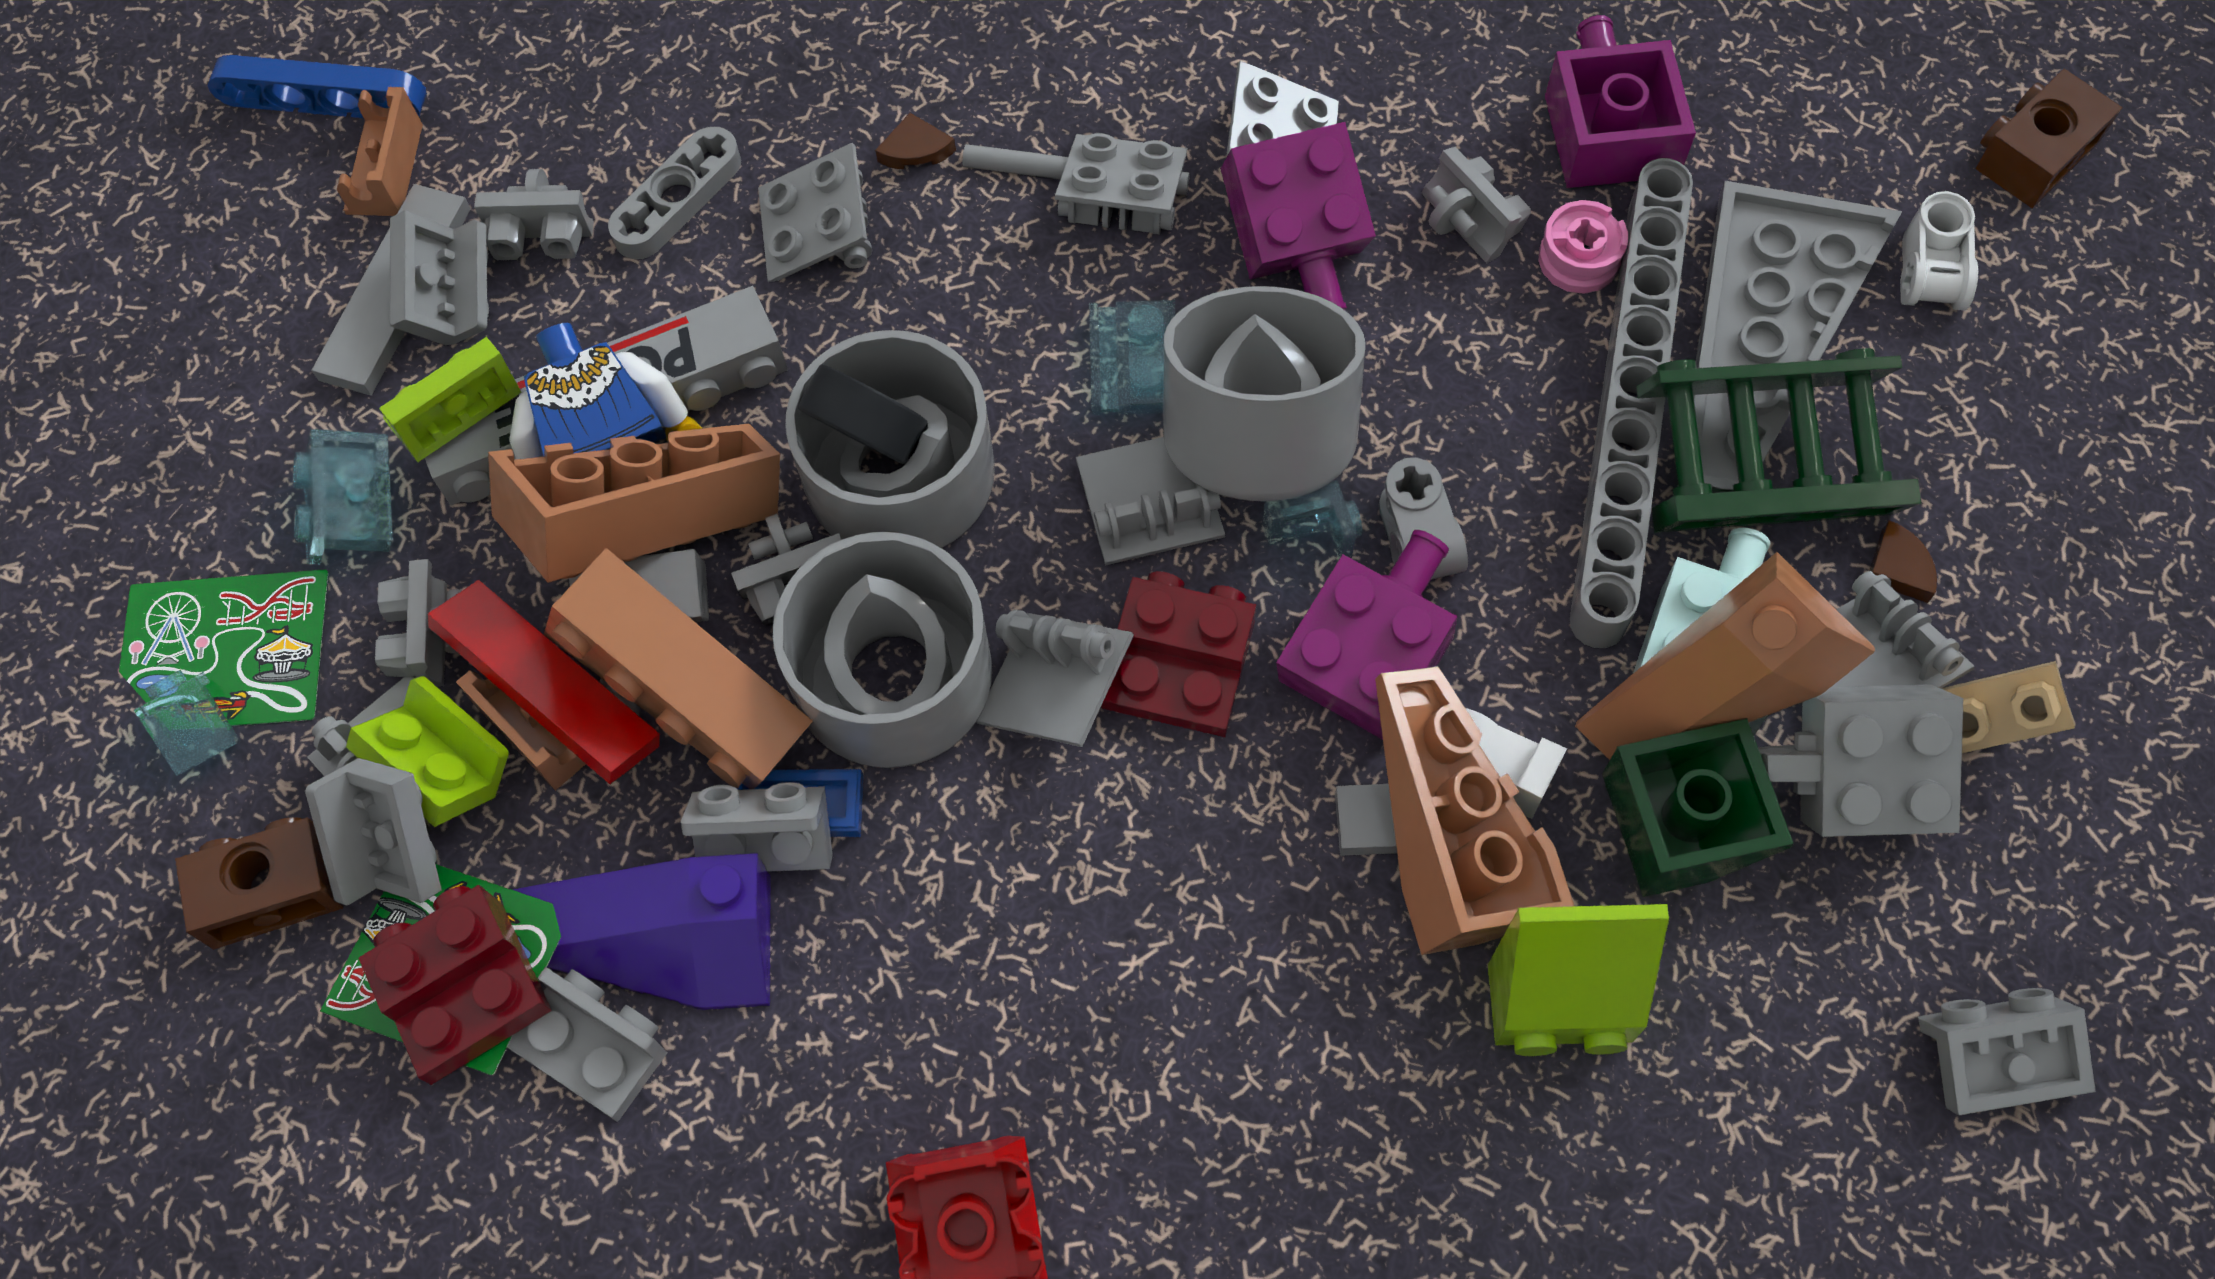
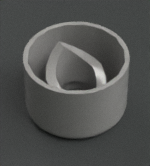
M1268 286L1223 290L1204 296L1181 309L1171 319L1166 328L1163 361V437L1167 454L1177 469L1189 480L1206 490L1222 496L1248 501L1292 499L1317 491L1335 480L1350 464L1358 442L1365 361V338L1356 320L1341 307L1322 297L1299 290Z
M898 330L869 332L846 339L832 346L817 357L798 379L792 390L786 411L785 426L787 440L810 508L818 522L831 536L839 533L841 539L872 532H896L922 538L943 548L962 536L976 522L991 494L995 475V460L985 395L981 383L971 366L955 350L934 338L919 333ZM819 365H827L866 384L910 408L927 420V424L918 439L919 443L915 453L902 468L890 474L864 473L861 471L860 466L862 460L872 450L871 448L798 409V405Z
M872 532L845 538L829 545L808 559L792 576L779 599L773 622V644L777 662L797 708L813 721L808 729L823 745L837 755L849 761L871 767L898 768L928 761L949 750L970 731L978 720L987 701L992 680V659L981 601L977 589L966 570L942 548L922 538L896 532ZM904 636L916 640L925 648L927 660L923 678L913 694L900 701H881L866 693L853 678V661L868 644L884 637Z

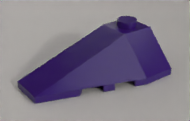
M758 853L689 857L512 889L553 904L561 938L546 967L550 970L568 974L573 969L590 979L617 985L622 989L640 994L647 993L670 999L682 1005L701 1010L770 1006L771 876Z

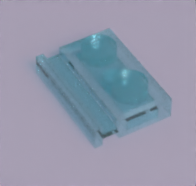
M1175 300L1116 302V307H1098V303H1089L1092 415H1101V412H1119V414L1163 413L1164 334L1171 319L1175 316Z

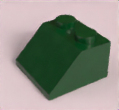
M1747 718L1617 746L1602 773L1643 897L1709 883L1789 849L1794 844Z

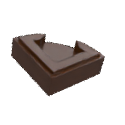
M909 113L876 148L875 152L877 162L894 169H904L905 165H918L930 161L932 165L938 164L950 157L956 151L953 137L914 114Z
M1888 520L1881 531L1869 571H1872L1876 576L1886 575L1891 580V587L1897 593L1928 603L1935 595L1937 588V572L1933 559L1924 544L1912 532Z

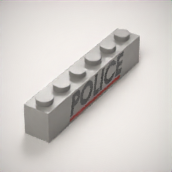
M753 286L607 343L614 354L631 352L665 374L687 408V411L708 409L725 395L745 387H763L773 381L776 375L788 371L779 340ZM524 376L515 379L521 392L527 391ZM522 393L425 458L432 479L451 506L459 502H476L490 494L488 452L512 449L509 438L515 401Z

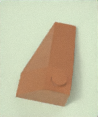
M1776 552L1576 722L1575 727L1610 760L1617 746L1746 718L1748 722H1752L1822 695L1875 652V647Z
M1430 667L1388 672L1377 676L1375 681L1401 887L1421 955L1479 945L1504 936L1518 908L1574 906L1554 844L1543 827L1535 831L1513 798V796L1519 793V790L1508 773L1500 777L1479 745L1482 733L1440 668Z

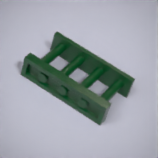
M1862 348L1839 353L1835 356V360L1696 368L1695 360L1685 359L1658 365L1657 372L1636 386L1638 399L1667 397L1678 487L1672 490V498L1651 508L1654 533L1894 515L1922 504L1918 479L1892 480L1891 471H1884L1872 384L1901 369V355L1875 357L1874 349ZM1846 385L1858 475L1852 477V483L1833 485L1832 476L1825 475L1813 387ZM1787 389L1798 479L1792 481V488L1773 489L1772 480L1765 479L1753 391ZM1727 393L1739 483L1733 485V492L1712 493V485L1704 483L1693 395Z

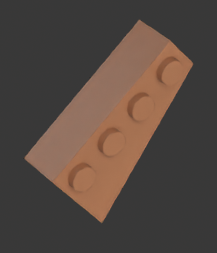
M750 424L669 432L668 443L662 444L636 439L635 436L610 438V449L573 453L571 443L545 445L544 457L514 460L512 449L488 452L492 517L547 583L559 579L573 578L583 573L605 548L623 562L631 561L645 554L676 545L690 544L697 539L724 531L745 528L752 523L766 520V517L774 514L778 515L780 453Z
M607 548L551 607L544 636L606 681L622 697L634 702L653 716L661 729L674 740L683 745L689 743L710 760L707 764L710 769L723 781L735 788H738L741 784H744L749 789L757 787L813 722Z

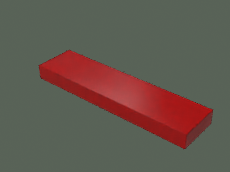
M477 580L427 614L428 627L610 785L659 747L660 733L480 580Z

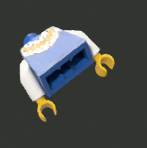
M561 323L551 326L536 335V340L548 365L529 372L524 376L527 391L523 392L515 401L509 441L517 460L544 457L545 445L571 443L573 453L610 449V438L635 436L636 439L647 440L653 443L666 438L668 442L669 432L703 428L693 418L687 416V408L665 374L631 352L614 354L607 342L582 350L570 323Z

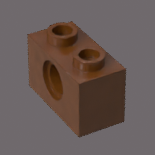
M2064 68L2046 86L2039 82L2035 83L2017 104L2014 110L2017 114L2011 120L2002 115L1990 127L1980 142V145L1986 148V151L1975 169L2033 209L2102 140L2123 107Z
M297 817L279 819L269 823L265 827V831L239 839L219 838L201 845L199 851L175 858L186 933L214 950L343 909L344 905L334 900L314 823L308 817L303 819ZM269 868L266 879L260 885L251 889V884L256 875L262 870Z

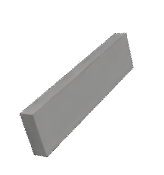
M413 184L398 213L407 210L444 226L456 229L463 225L471 208L463 196ZM390 228L311 370L318 381L371 396L405 334V331L390 327Z

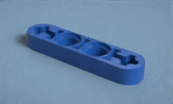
M223 55L217 58L207 85L215 98L232 107L293 112L294 108H299V113L346 117L347 112H351V117L364 118L358 108V101L362 90H367L371 94L372 101L382 108H390L387 105L386 99L388 87H404L418 116H420L427 95L426 87L420 80L400 70L238 55Z

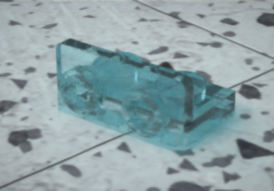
M310 429L306 452H295L293 461L294 489H305V505H297L295 510L294 537L295 542L306 543L307 564H321L324 549L389 552L393 541L388 434Z

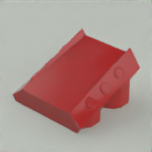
M1003 1136L971 1144L917 1154H906L886 1162L889 1183L887 1205L890 1220L895 1226L900 1262V1279H1048L1024 1136Z

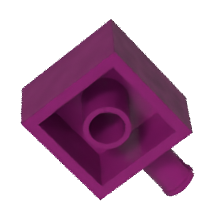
M1596 15L1583 20L1577 27L1578 31H1576L1581 49L1556 52L1545 93V100L1566 188L1638 181L1642 168L1650 161L1659 158H1669L1684 165L1696 131L1671 40L1617 45L1613 32V22L1609 17Z
M1337 123L1231 148L1220 169L1250 280L1288 270H1299L1304 292L1322 297L1343 310L1347 309L1346 303L1343 301L1333 260L1361 253L1376 235L1346 123Z
M1414 530L1408 544L1389 575H1380L1342 554L1276 662L1279 682L1383 740L1375 678L1381 673L1437 667L1454 639L1457 616L1422 597L1423 591L1442 559L1448 554L1449 548L1447 545L1430 533Z

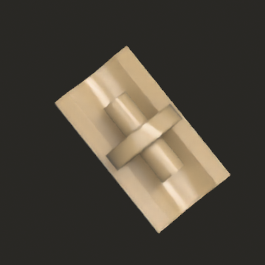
M2056 661L1942 688L1963 698L1962 753L2075 728V722L2065 695Z

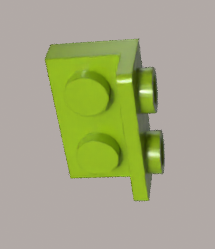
M485 337L469 349L456 353L448 363L416 384L403 388L395 398L379 409L390 429L415 460L420 462L522 392L500 352Z
M425 676L410 680L402 707L350 728L346 748L357 758L413 773L415 782L422 793L421 807L424 818L434 827L494 799L509 755L508 749L494 735L484 729Z

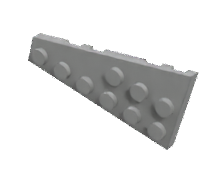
M1725 181L1718 200L1696 356V368L1819 361L1902 211ZM1787 389L1753 391L1762 461L1767 456L1790 414ZM1727 393L1693 395L1704 483L1712 485V493L1733 492V485L1739 483Z

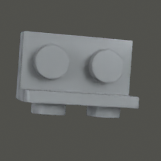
M785 782L773 785L768 789L737 790V788L730 785H716L702 791L692 792L681 819L683 835L692 836L695 857L758 853L767 871L830 869L833 853L825 786L804 787L799 783Z
M545 967L537 979L546 987L544 994L552 1011L515 1033L507 1048L618 1122L667 1054L664 1048L652 1038L659 1027L628 1005H625L619 1014H616L598 1002L605 992L575 970L571 969L563 979Z
M2043 988L2019 989L2008 994L2009 1001L1988 1005L1983 1001L1971 999L1949 1001L1941 1005V1013L1918 1017L1920 1032L1937 1041L1945 1105L1948 1110L1957 1115L2096 1092L2085 1010L2054 997L2052 990Z

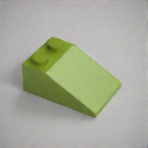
M1667 904L1518 908L1488 963L1495 1045H1514L1515 1054L1521 1056L1552 1054L1557 1051V1044L1584 1043L1585 1052L1596 1055L1614 1054L1627 1050V1042H1634L1647 1027L1669 922Z

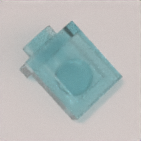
M178 670L145 688L144 690L151 700L134 709V712L176 776L240 741L207 690L206 685L210 681L204 672L187 680L182 671Z

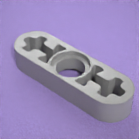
M706 127L695 132L611 214L608 221V229L620 254L630 259H644L654 255L738 172L741 166V156L735 137L731 132L721 127ZM723 151L724 156L721 158L711 155L706 160L704 159L703 155L707 152L716 155ZM700 171H701V174H702V177H703V178H701V179H699L698 176H697V174H698ZM673 185H686L691 188L689 195L681 201L667 202L661 199L663 192ZM650 206L654 208V211L651 214L648 209V207ZM646 225L647 232L642 235L635 231L628 235L626 231L631 226L641 229Z

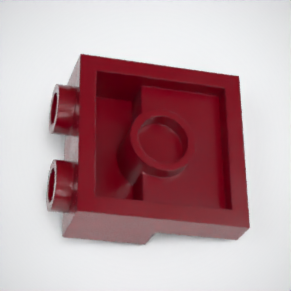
M1151 572L1147 580L1132 577L1118 630L1132 632L1134 636L1101 708L1226 737L1255 624L1256 604L1245 602L1246 596L1244 593L1229 586H1213L1209 589V593L1185 589V583L1182 579L1167 572Z
M480 885L472 889L466 886H459L443 892L433 903L435 910L433 913L413 925L409 923H396L382 929L373 939L375 948L358 958L381 1013L395 1022L418 1078L429 1085H433L552 1011L502 903Z

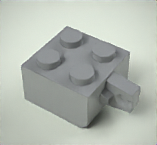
M1925 684L1830 687L1822 695L1802 702V732H1794V745L1758 747L1770 781L1794 782L1793 792L1801 795L1800 821L1822 837L1959 833L1963 698L1937 686Z

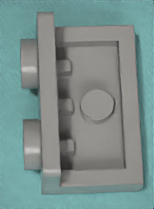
M407 210L390 218V327L443 345H454L487 328L489 314L487 302L488 250L485 223L474 219L456 229H452Z
M357 758L307 786L305 794L333 897L336 902L350 905L377 888L422 903L442 891L435 864L437 859L436 851L429 840L421 807L422 793L415 782L413 773Z

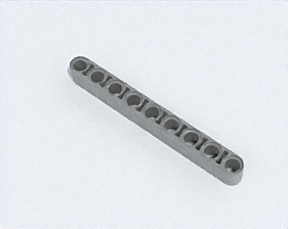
M1659 158L1650 161L1642 168L1627 214L1628 245L1621 259L1570 612V627L1575 637L1583 644L1593 648H1608L1617 644L1623 638L1637 610L1640 599L1665 397L1638 399L1625 392L1637 394L1636 386L1657 372V366L1670 362L1693 180L1687 167L1669 158ZM1635 342L1643 343L1646 346L1636 344ZM1616 443L1627 444L1636 451L1625 450ZM1608 496L1621 497L1625 501H1627L1629 505L1617 504L1613 502L1610 498H1608ZM1600 550L1616 552L1621 556L1622 560L1608 559L1601 554ZM1591 605L1606 606L1614 612L1616 617L1601 616L1592 609Z

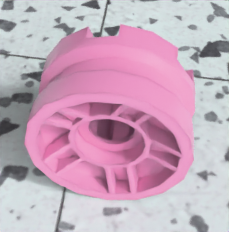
M1579 200L1566 203L1553 212L1545 227L1538 258L1543 274L1553 285L1567 292L1585 294L1599 291L1613 281L1627 249L1628 230L1624 220L1618 222L1611 215L1612 208L1595 201ZM1584 244L1589 246L1591 249H1585Z

